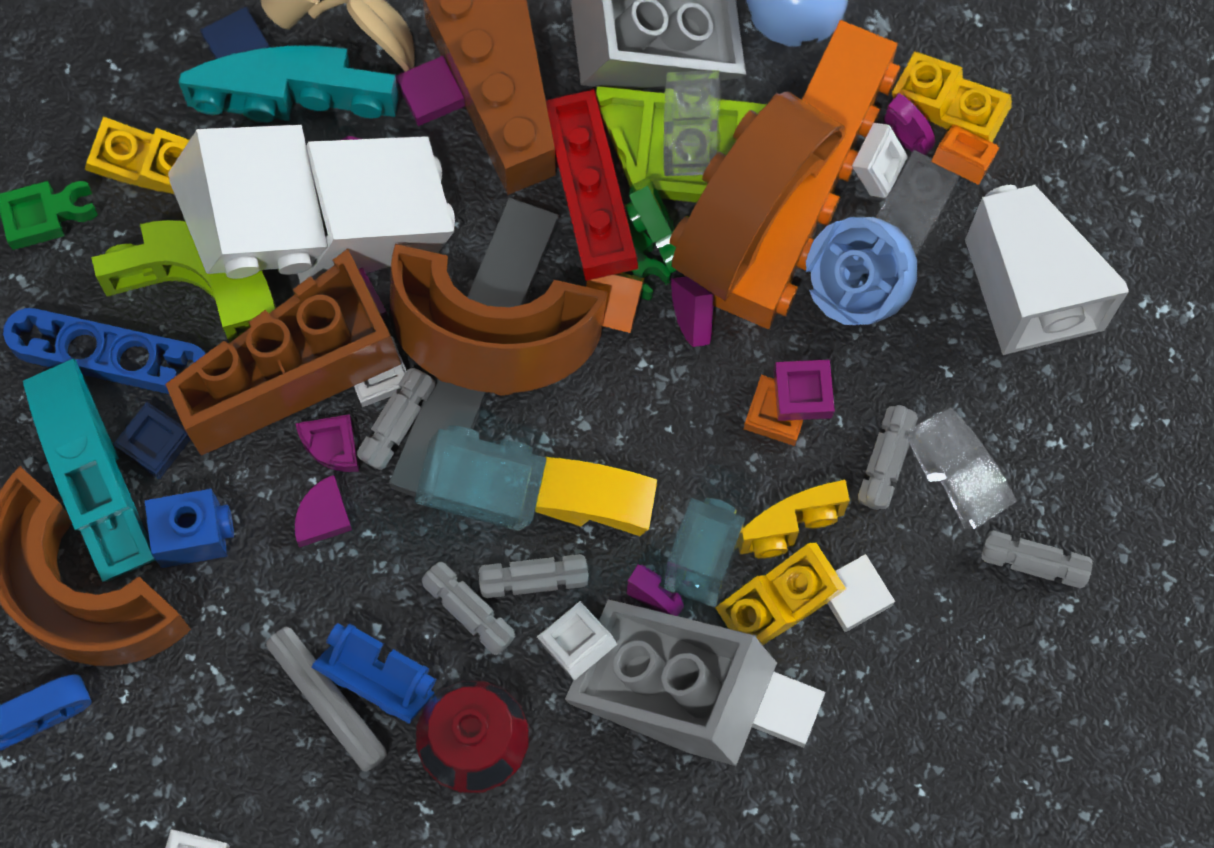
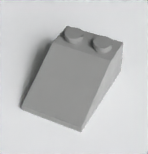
M571 0L581 85L630 90L740 79L746 75L736 0Z
M608 599L599 622L613 636L618 645L576 680H573L565 700L570 705L687 753L736 766L777 662L754 635Z

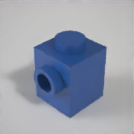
M212 489L144 500L151 554L161 568L227 557L225 539L234 537L229 505L220 506Z

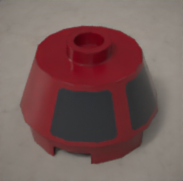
M461 681L440 690L425 705L416 725V749L424 769L439 784L460 793H483L504 784L520 768L528 750L529 725L520 704L505 689L485 681Z

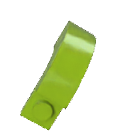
M166 220L140 224L145 244L137 246L133 244H120L109 248L105 254L91 257L96 278L106 296L167 281L187 282L205 290L216 301L222 328L229 343L250 328L248 322L261 312L266 310L268 313H271L276 309L267 281L261 270L255 275L238 279L228 278L226 273L207 274L185 221Z

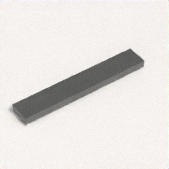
M509 198L467 298L487 306L514 307L525 304L559 223V215ZM434 376L435 388L427 401L422 403V409L416 417L389 485L391 489L442 507L489 392L470 390L451 383H445Z

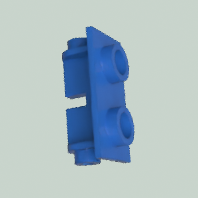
M337 623L327 638V643L331 646L311 667L329 677L335 684L348 688L379 706L384 712L396 716L409 724L435 693L431 690L435 685L436 679L428 675V667L416 663L394 649L388 655L385 664L377 659L383 643L360 631L352 624L344 627Z

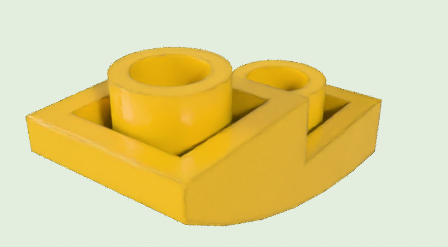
M915 51L892 91L893 98L898 93H901L918 108L927 120L949 130L952 124L957 125L990 142H993L1012 106L1010 94L963 79L962 67Z
M103 117L88 156L85 170L120 182L174 194L168 172L189 140L158 128L155 129L153 135Z
M544 457L540 460L531 511L580 527L589 520L641 536L649 530L657 479L601 464Z
M846 481L831 482L804 490L762 512L741 530L738 542L740 554L754 552L755 558L759 559L780 556L788 551L787 547L795 545L799 533L798 523L804 522L805 527L810 529L835 524L838 521V517L844 516L850 501Z
M808 543L768 574L753 578L715 608L728 629L754 635L764 645L845 591L846 587L818 544Z

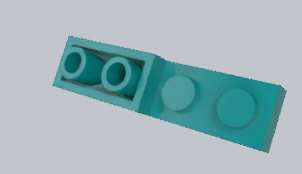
M283 46L256 49L203 63L182 72L179 79V85L187 106L209 115H218L222 111L244 114L247 118L258 122H271L273 119L289 121L293 102L300 103L303 107L315 111H325L330 107L350 110L364 118H378L381 115L395 117L399 101L395 75L351 69L346 48Z
M76 359L68 360L23 380L33 421L53 478L75 530L81 531L102 582L111 581L155 561L151 554L149 536L116 463V460L119 458Z

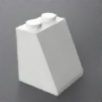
M302 125L197 129L168 172L170 184L207 274L226 273L228 278L233 279L249 277L258 273L259 270L279 269V273L284 275L297 274L310 269L316 259L328 247Z
M428 137L308 142L306 145L328 247L316 259L310 269L297 273L300 284L310 276L315 280L334 266L332 260L346 249H349L357 268L363 267L365 273L391 267L395 244L438 253L454 233V211L451 205L446 203L441 185V164L439 159L433 156Z
M1005 185L991 190L985 197H982L965 242L1002 355L1105 331L1129 292L1126 282L1035 185L1019 189L1015 185Z

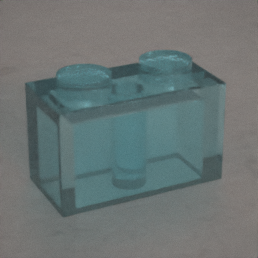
M448 426L447 430L439 429L429 440L414 503L521 531L533 521L547 458L532 454L533 448L521 442L503 440L498 445L480 440V434L470 428Z
M691 498L667 561L664 589L716 607L739 546L745 517L737 515V510L724 501L706 498L703 503Z

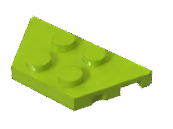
M597 86L596 90L600 114L629 186L631 187V185L650 176L661 199L698 202L708 184L702 180L705 169L718 152L727 155L737 141L733 138V135L745 114L749 110L758 114L767 105Z

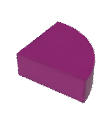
M898 93L888 105L883 124L890 125L900 144L917 156L924 158L935 144L933 130L918 108L905 96Z
M688 277L672 278V300L681 332L692 347L710 345L713 295Z
M350 414L295 423L304 448L314 460L332 470L359 472Z
M334 475L323 479L312 487L299 505L295 518V536L299 548L352 530Z
M638 564L628 579L627 595L654 611L679 616L684 608L681 596L677 592L671 593L659 586L662 578L643 564L641 566Z

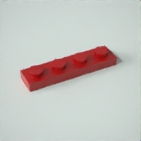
M595 90L546 100L556 159L585 281L639 269Z

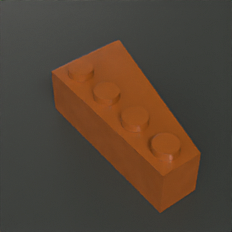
M423 0L426 25L464 96L465 107L507 195L556 176L555 148L527 1Z
M346 249L332 260L334 266L314 280L310 276L293 289L295 295L271 313L264 310L249 321L250 328L232 342H221L165 384L183 427L201 456L401 365L392 338L349 249Z

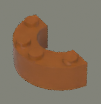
M788 91L781 94L776 93L758 114L752 110L745 114L733 135V138L737 141L727 155L718 152L712 158L702 176V180L708 183L696 203L690 217L685 216L679 222L669 240V243L676 247L671 267L724 301L727 300L756 260L759 248L768 230L789 197L809 174L813 177L818 175L845 138V127Z
M395 244L391 261L389 308L392 328L398 342L411 359L420 367L436 376L440 381L470 390L490 392L497 395H510L516 392L530 391L554 384L566 378L580 368L597 347L602 332L607 297L606 291L554 280L545 294L528 304L514 307L487 306L467 298L454 287L447 273V255Z
M21 466L16 469L0 490V604L7 614L29 636L47 650L67 660L95 666H115L141 661L154 656L175 644L191 630L181 615L140 577L120 590L100 595L76 592L64 585L60 580L57 556L61 538L72 524L70 517L60 502Z

